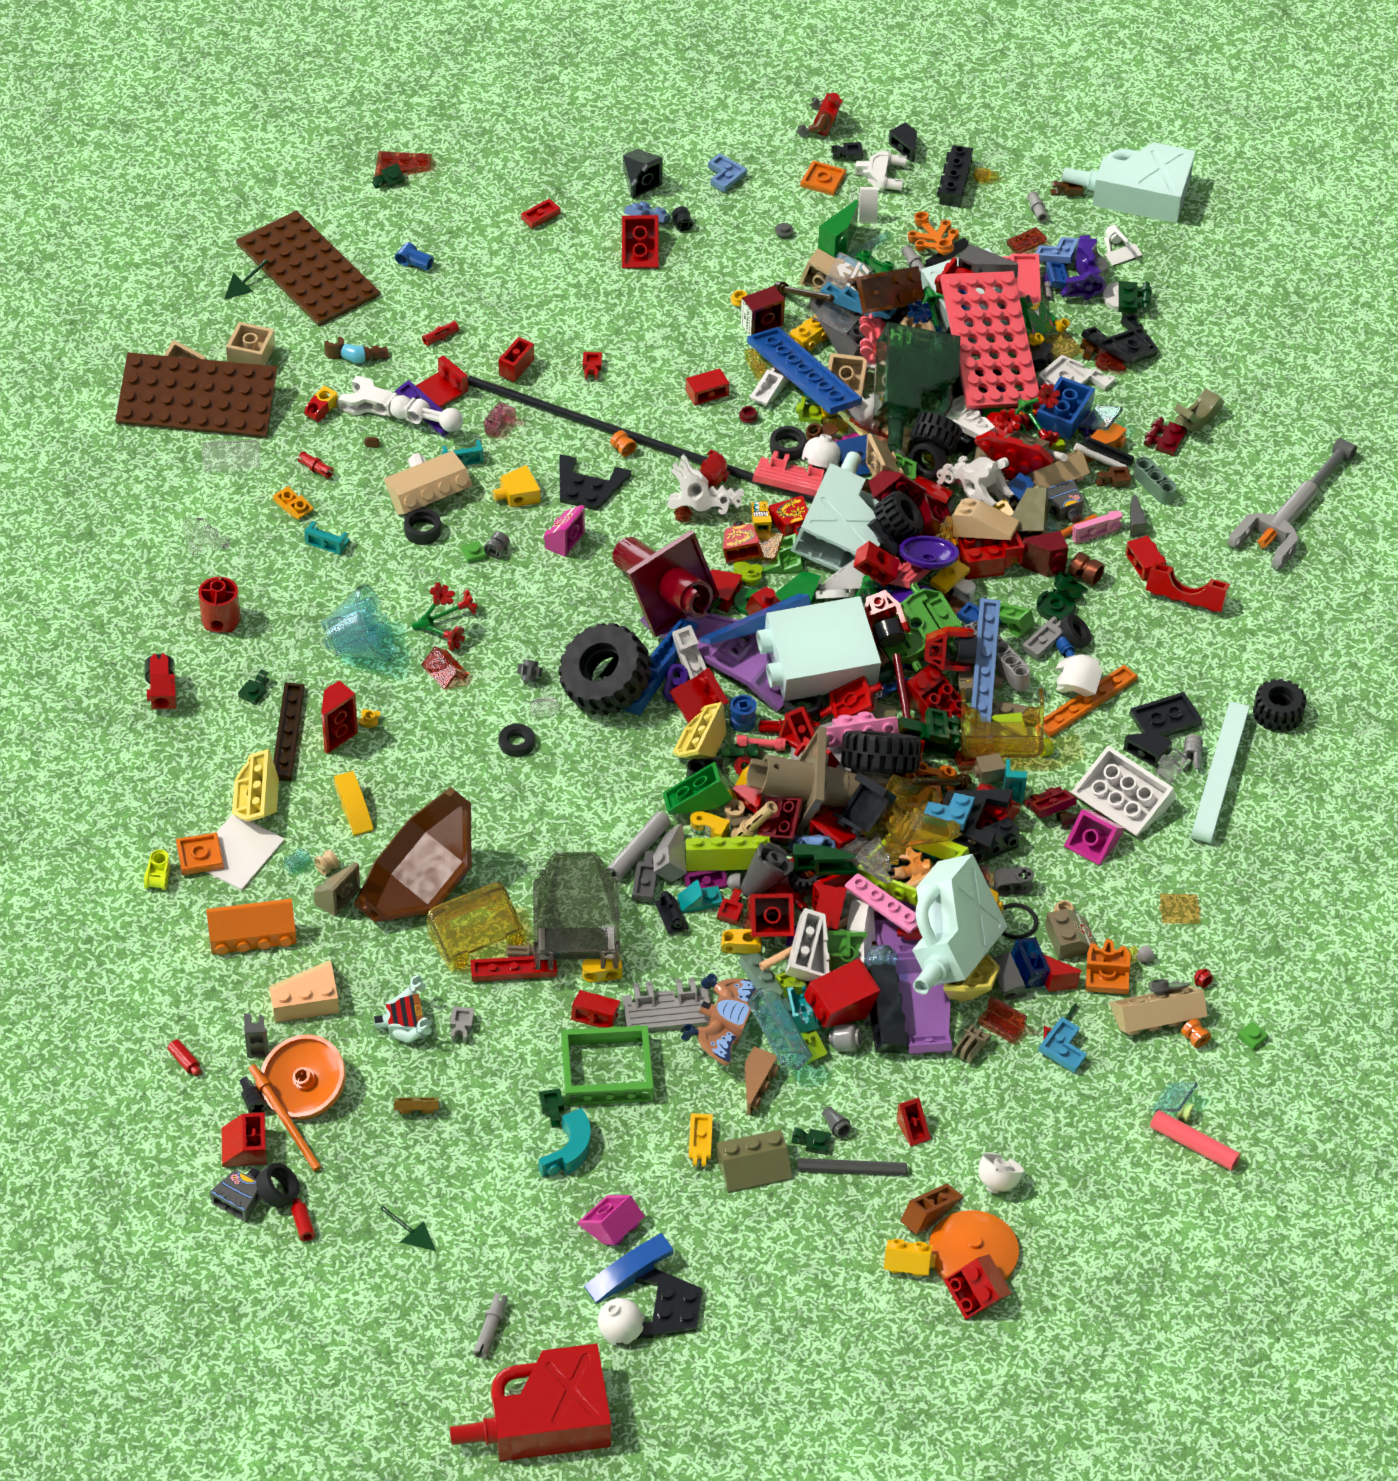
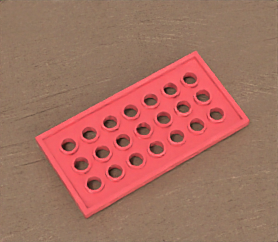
M1014 271L942 274L940 281L966 408L1018 407L1020 399L1032 400L1038 398L1039 388ZM994 287H999L1002 293H997ZM976 288L983 289L985 293H978ZM958 289H964L967 294L959 293ZM997 304H1004L1006 309H1000ZM961 305L968 306L970 310L965 311L961 308ZM979 305H986L988 307V310H983L979 307ZM1000 320H1007L1009 325L1002 324ZM982 321H989L991 326H986ZM964 322H971L973 327H968ZM1004 336L1011 337L1013 341L1008 342L1004 339ZM986 337H992L995 342L990 343L986 340ZM968 338H974L977 343L969 342ZM1007 353H1014L1016 358H1011ZM977 354L980 360H975L971 355ZM989 354H996L998 359H993ZM1011 369H1017L1020 374L1015 375L1011 372ZM993 370H999L1002 375L997 376L993 373ZM974 371H981L984 376H977ZM1014 386H1021L1023 391L1016 390ZM996 387H1003L1005 392H999ZM978 388H985L987 393H981ZM1036 402L1032 406H1040V403Z

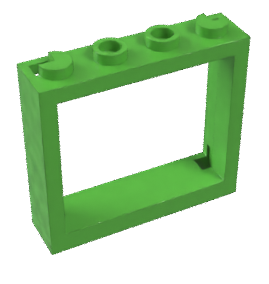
M648 1025L561 1030L566 1106L653 1102L654 1088ZM642 1042L646 1082L572 1086L569 1045Z

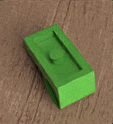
M1005 603L1000 604L999 619L1002 623H1007L1009 631L1016 637H1022L1035 625L1031 609Z

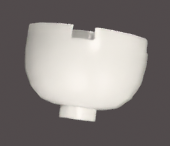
M877 393L869 394L870 398L866 400L862 397V405L847 409L849 414L864 429L877 428L885 416L884 402Z
M821 434L820 437H814L805 444L802 459L805 460L807 458L809 464L828 468L830 463L839 466L840 447L831 439V436Z
M985 1152L979 1162L978 1173L982 1183L987 1186L986 1189L992 1193H999V1191L1006 1192L1016 1187L1022 1178L1024 1168L1010 1158L1008 1162L1003 1160V1155Z
M612 1299L600 1309L597 1319L598 1328L605 1340L610 1344L617 1345L616 1343L621 1342L628 1344L635 1340L643 1331L644 1315L639 1307L629 1299Z

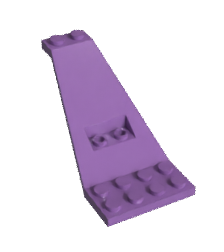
M707 613V616L702 618L689 616L685 618L699 625L695 636L699 643L697 647L705 663L747 685L775 712L784 705L780 687L771 688L769 685L766 665L772 663L769 653L760 654L756 633L713 644L700 643V637L734 623L738 619ZM643 615V617L639 621L650 630L645 619V616ZM673 627L660 634L659 637L664 639Z
M899 901L916 913V906L905 901ZM875 910L876 941L874 942L877 946L881 964L895 965L896 973L899 975L898 987L899 993L902 994L901 1006L902 1012L905 1014L904 1026L909 1038L907 1044L908 1052L921 1055L925 1052L945 1053L946 1051H952V1041L949 1035L951 999L944 992V984L932 986L926 994H919L915 991L913 983L922 972L913 953V949L919 941H906L904 937H897V928L900 927Z

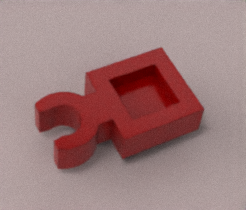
M583 352L582 370H584V378L587 380L588 375L592 374L595 376V380H597L598 371H601L602 352Z

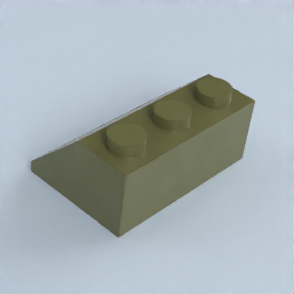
M781 1129L717 1143L716 1158L728 1193L792 1179L788 1149Z

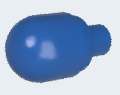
M1064 636L1058 638L1056 647L1060 654L1064 657L1074 656L1075 647Z

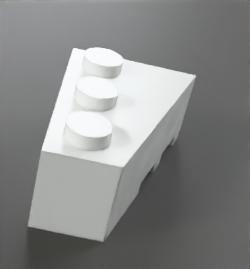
M805 908L799 916L785 975L811 982L830 972L825 914Z

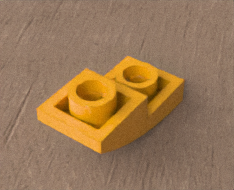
M289 486L273 495V500L298 520L314 510L302 495L298 497Z

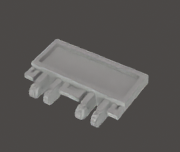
M691 977L688 981L690 992H683L681 979H676L678 998H675L673 990L656 992V1000H654L652 982H646L648 996H640V986L638 983H633L635 1002H632L631 995L622 996L626 1026L648 1025V1032L682 1029L686 1024H691L694 1028L706 1027L710 1017L700 1014L699 1011L703 1001L710 1003L708 989L698 988L699 996H697L694 977Z

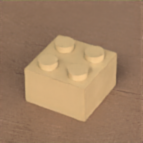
M238 322L226 346L227 362L266 365L276 346L274 329Z

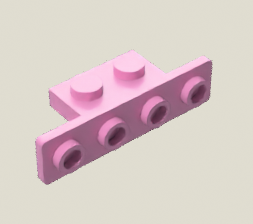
M860 712L855 716L840 715L838 718L832 719V726L825 727L827 728V736H829L827 748L842 746V737L845 731H875L899 734L897 717L876 719L869 712Z
M856 874L845 884V888L850 893L907 933H911L918 927L915 912L862 875Z

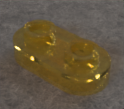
M754 348L745 349V360L755 379H762L767 371L766 364L762 363L760 354Z

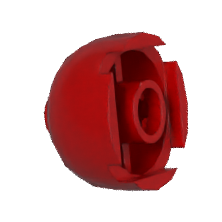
M709 449L706 454L708 458L703 460L699 471L706 477L708 486L711 488L712 486H719L722 481L726 482L730 472L727 471L728 463L726 458L719 452Z

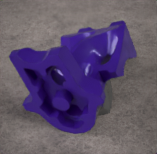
M1090 235L1079 237L1074 265L1079 276L1066 278V286L1061 292L1062 298L1083 296L1084 300H1089L1091 297L1102 293L1106 288L1105 276L1108 272V263L1097 251V239H1091Z

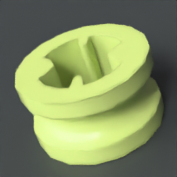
M1183 1100L1177 1113V1119L1183 1118L1185 1122H1188L1193 1112L1194 1104L1191 1103L1189 1105L1187 1101Z

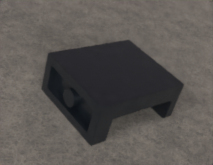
M858 772L854 778L860 783L841 814L834 811L832 815L838 818L836 823L846 829L848 826L852 827L850 832L860 838L864 835L871 839L897 796Z

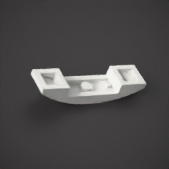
M691 625L673 631L672 635L681 664L686 667L688 680L707 669L697 647L699 644Z

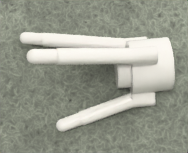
M1111 225L1106 229L1104 241L1106 242L1107 253L1111 252L1110 243L1118 244L1122 241L1125 246L1130 245L1129 240L1121 233L1118 226Z

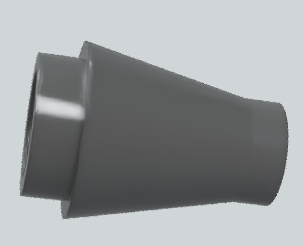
M827 1107L823 1110L822 1116L834 1136L842 1138L851 1131L849 1119L835 1111L832 1107Z

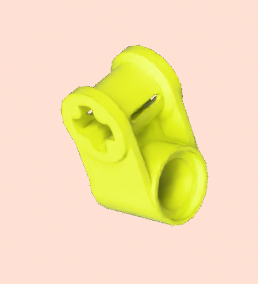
M159 849L151 853L144 876L145 889L156 887L167 890L170 861L169 855L165 850Z

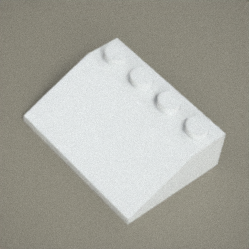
M1110 746L1105 748L1071 791L1072 795L1116 824L1124 827L1125 830L1136 837L1163 815L1176 799L1173 787Z

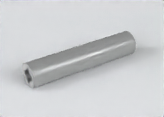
M658 811L652 816L606 868V874L609 878L616 882H620L645 854V851L654 844L671 824L666 814Z

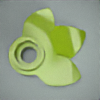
M738 561L733 564L734 571L731 573L741 574L742 581L746 585L756 586L760 583L762 579L761 573L763 572L761 565H750L744 561Z

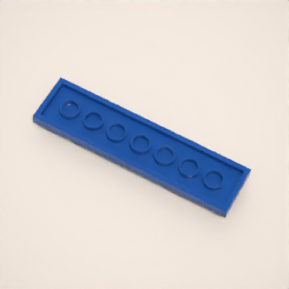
M776 327L747 336V343L829 414H835L862 405V397L781 328Z

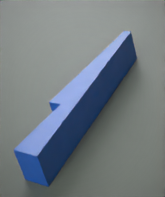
M798 593L700 637V643L713 644L756 633L758 630L765 629L766 613L811 605L810 597L808 594Z
M683 618L677 622L650 655L652 665L649 668L652 670L650 679H648L646 690H643L642 696L637 701L635 700L631 704L632 706L623 710L639 716L642 714L665 679L667 671L679 658L672 632L691 625L695 633L699 627L698 623Z

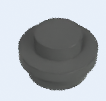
M780 223L775 227V233L779 238L786 239L792 235L793 227L788 223Z

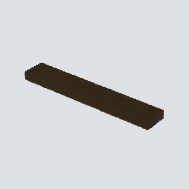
M284 683L273 758L279 781H292L305 684Z

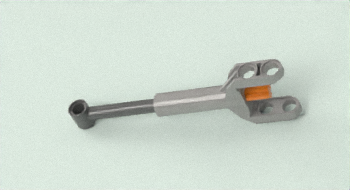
M1338 438L1332 449L1333 455L1310 481H1305L1299 486L1275 515L1265 513L1248 514L1231 533L1227 545L1234 549L1240 547L1256 529L1259 533L1263 534L1257 541L1261 548H1267L1273 540L1281 543L1280 547L1275 551V556L1271 563L1273 568L1280 570L1297 550L1298 537L1291 525L1319 493L1318 488L1343 459L1348 461L1353 459L1357 451V445Z

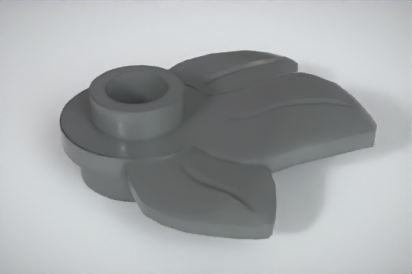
M1156 979L1148 983L1150 991H1153L1155 995H1165L1168 990L1183 989L1190 985L1189 982L1180 983L1179 980L1169 983L1167 979Z

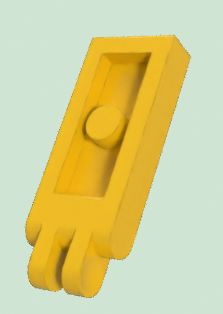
M691 1113L688 1159H693V1166H697V1159H702L701 1167H706V1159L711 1160L713 1114Z

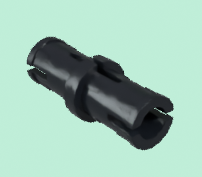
M877 517L867 524L877 537V541L882 543L891 555L896 554L900 550V546L891 536V532L884 528Z

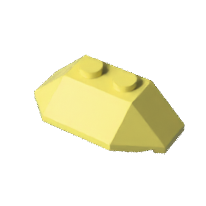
M722 702L704 706L701 709V713L691 720L684 728L673 751L674 756L689 760L708 759L716 756L726 735L725 712Z
M269 749L250 754L247 759L248 762L242 767L234 782L232 814L246 822L277 812L279 778Z
M986 954L966 980L944 984V992L949 999L960 1002L972 1000L992 989L1000 966L991 956Z

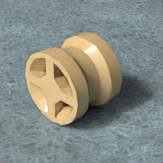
M733 799L725 805V819L731 820L745 817V805L742 801Z
M330 849L326 850L324 855L314 858L316 868L324 876L328 875L330 870L337 869L340 866L337 856Z

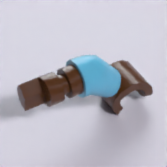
M340 336L338 337V343L333 344L329 341H324V354L329 359H339L342 357L358 364L365 363L370 358L374 360L389 357L387 347L379 348L378 345L369 348L362 345H344V339Z

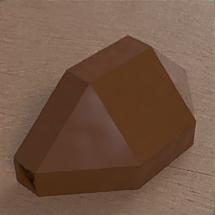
M450 787L412 815L373 862L354 906L373 922L434 913L472 867L471 803Z

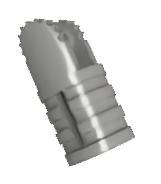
M1195 734L1186 736L1182 770H1189L1190 760L1193 761L1195 769H1200L1203 738Z

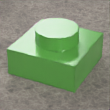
M480 541L461 546V551L468 564L486 559V553Z
M1252 1021L1238 1032L1237 1038L1254 1050L1268 1039V1034Z

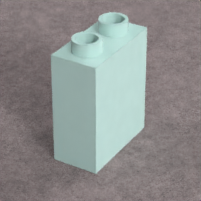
M860 596L766 613L765 629L756 632L760 654L769 653L772 663L766 665L769 685L771 688L780 687L783 701L828 694L830 691L863 675L868 679L869 686L878 683L881 661Z

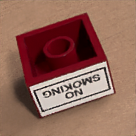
M775 286L742 297L741 325L749 335L784 326L785 298Z

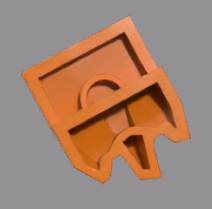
M1107 938L1102 948H1098L1097 944H1090L1087 953L1085 991L1128 994L1130 952L1125 946L1114 950L1113 941Z

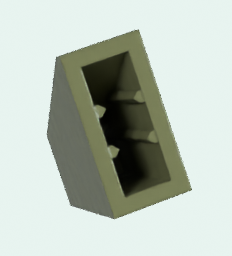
M1034 486L1033 488H1027L1013 512L1012 517L1020 521V525L1017 528L1020 538L1047 534L1050 495L1046 487Z

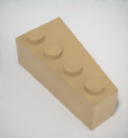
M817 249L807 262L799 284L802 286L806 284L813 286V290L819 292L830 282L843 290L854 269L847 266L845 268L852 270L851 274L843 272L845 278L840 276L837 266L844 263ZM858 271L856 272L854 278L859 277Z

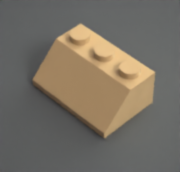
M1082 451L1065 453L1068 456L1067 461L1054 459L1052 464L1024 476L1030 477L1035 486L1049 488L1072 479L1075 482L1084 479V475L1089 474L1090 471Z

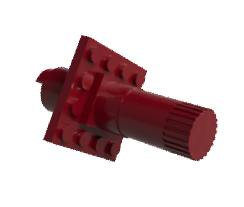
M692 530L659 551H655L639 539L631 536L618 541V544L613 549L612 561L618 569L627 574L650 631L655 637L676 625L681 618L685 619L688 616L702 618L707 616L706 611L709 609L712 601L720 596L696 534Z

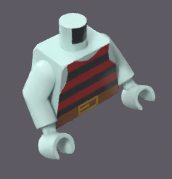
M419 975L414 976L410 982L411 986L407 987L391 1001L385 1003L386 1015L374 1016L375 1029L388 1027L391 1039H397L405 1043H411L416 1039H423L425 1035L431 1034L432 1029L429 1026L432 1025V1022L427 1018H423L419 993L417 994L416 992L417 990L422 992L426 989V985L422 982L423 978Z

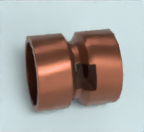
M1078 552L1070 563L1068 574L1077 579L1082 578L1083 582L1095 586L1104 573L1105 564L1096 559L1091 560L1090 556Z

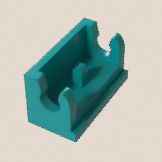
M476 440L477 445L475 447L461 448L460 450L453 451L464 466L484 463L483 447L480 440ZM446 445L442 446V455L450 452L447 451Z
M312 521L308 528L304 530L305 543L341 555L350 542V538H347L348 533L343 532L341 536H337L320 530L316 527L317 522Z
M804 985L802 986L803 993L800 995L796 994L793 987L787 988L798 1034L819 1028L818 1019L805 1000L804 994L807 987Z

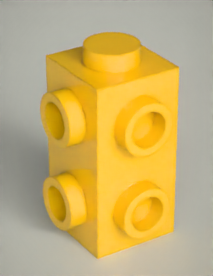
M816 315L805 320L803 324L789 333V336L806 351L813 350L815 345L824 342L828 337Z
M902 1239L888 1240L885 1249L884 1270H889L892 1273L906 1272L914 1276L929 1275L930 1267L935 1268L936 1254H932L933 1245H928L925 1242L910 1243Z

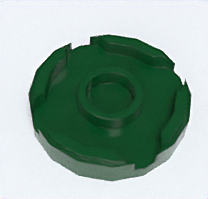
M1053 589L1050 592L1048 590L1044 591L1038 596L1036 601L1037 612L1048 621L1053 616L1060 621L1067 615L1074 614L1076 608L1074 598L1070 597L1066 591H1060L1059 589Z

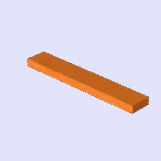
M1121 666L1099 681L1096 694L1088 697L1080 694L1038 721L1037 727L1050 738L1137 681L1138 676L1127 666Z

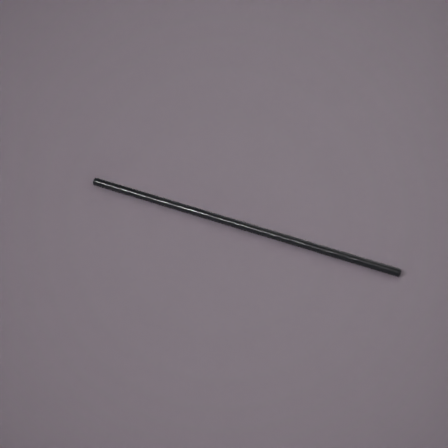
M471 375L468 377V385L612 435L623 430L628 434L629 438L638 444L679 458L684 454L693 463L702 465L703 460L708 458ZM729 464L727 466V471L730 472L729 475L792 497L803 496L804 500L812 503L815 498L814 496L752 481L754 473Z

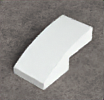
M860 187L859 223H877L878 187Z

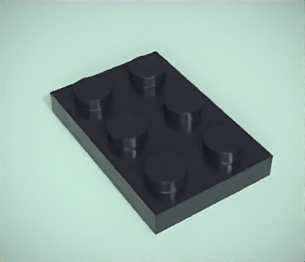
M1185 692L1130 708L1129 712L1141 733L1156 732L1165 737L1201 726L1203 721Z

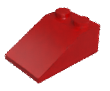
M658 215L622 216V268H659Z

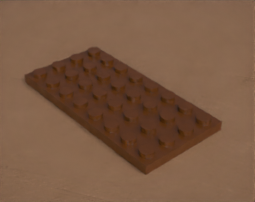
M297 210L236 239V244L258 266L265 259H268V263L261 269L318 326L380 296V291Z
M127 352L115 422L117 424L267 438L278 367Z

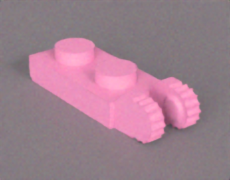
M1111 511L1108 515L1073 525L1072 540L1075 544L1119 530L1122 525L1120 522L1123 515L1122 512Z

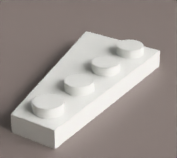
M963 395L933 411L935 414L945 416L956 422L962 428L963 433L973 438L988 431L996 432L995 426L988 419L982 417L978 410L966 408Z

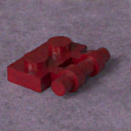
M1158 417L1157 420L1153 421L1151 430L1145 435L1144 445L1150 447L1152 443L1156 444V451L1174 456L1187 433V428L1173 422H1169L1168 426L1163 425L1164 418ZM1159 432V433H1162L1163 435H1162L1161 437H1159V436H1157V433Z
M1060 786L1048 788L1041 794L1035 793L1030 795L1028 799L1023 800L1024 806L1026 808L1030 807L1031 811L1040 818L1049 817L1053 813L1066 810L1077 804L1076 797L1066 789L1062 790Z

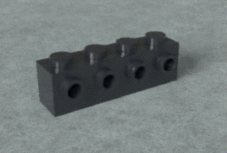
M952 145L951 152H947L946 162L948 164L944 163L943 174L945 175H941L940 186L942 187H938L937 198H940L939 205L961 208L972 164L973 148Z
M1006 817L978 829L995 833V841L990 852L983 850V847L978 844L973 845L969 843L968 839L963 836L952 840V842L968 847L969 855L973 854L977 864H980L1018 848L1020 828L1009 817Z
M870 965L867 970L881 990L870 1011L875 1052L900 1053L908 1044L909 1038L904 1026L905 1014L902 1012V994L899 993L898 987L899 975L896 973L895 965Z

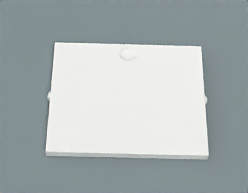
M232 814L217 831L224 869L207 871L205 873L242 891L281 846L285 838L262 828L260 825L250 821L246 822Z

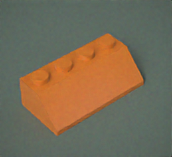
M292 898L206 909L211 954L223 955L228 952H246L251 949H268L275 946L287 947L291 944H297Z

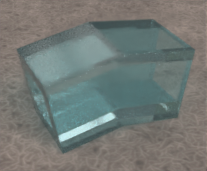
M298 847L291 855L283 858L284 867L292 874L302 869L310 861V854Z

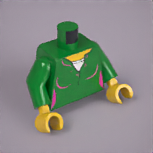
M1029 294L1019 298L1027 337L1032 346L1040 345L1044 341L1042 334L1053 329L1054 325H1056L1058 332H1064L1070 325V322L1065 318L1058 321L1056 316L1046 310L1043 302L1032 303Z

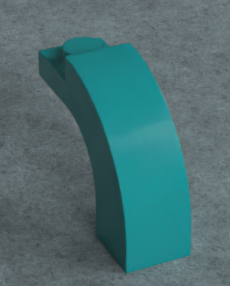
M582 1108L562 1116V1128L568 1136L569 1142L562 1149L538 1159V1169L542 1177L555 1175L561 1169L568 1175L577 1170L586 1160L591 1145V1128L588 1117Z

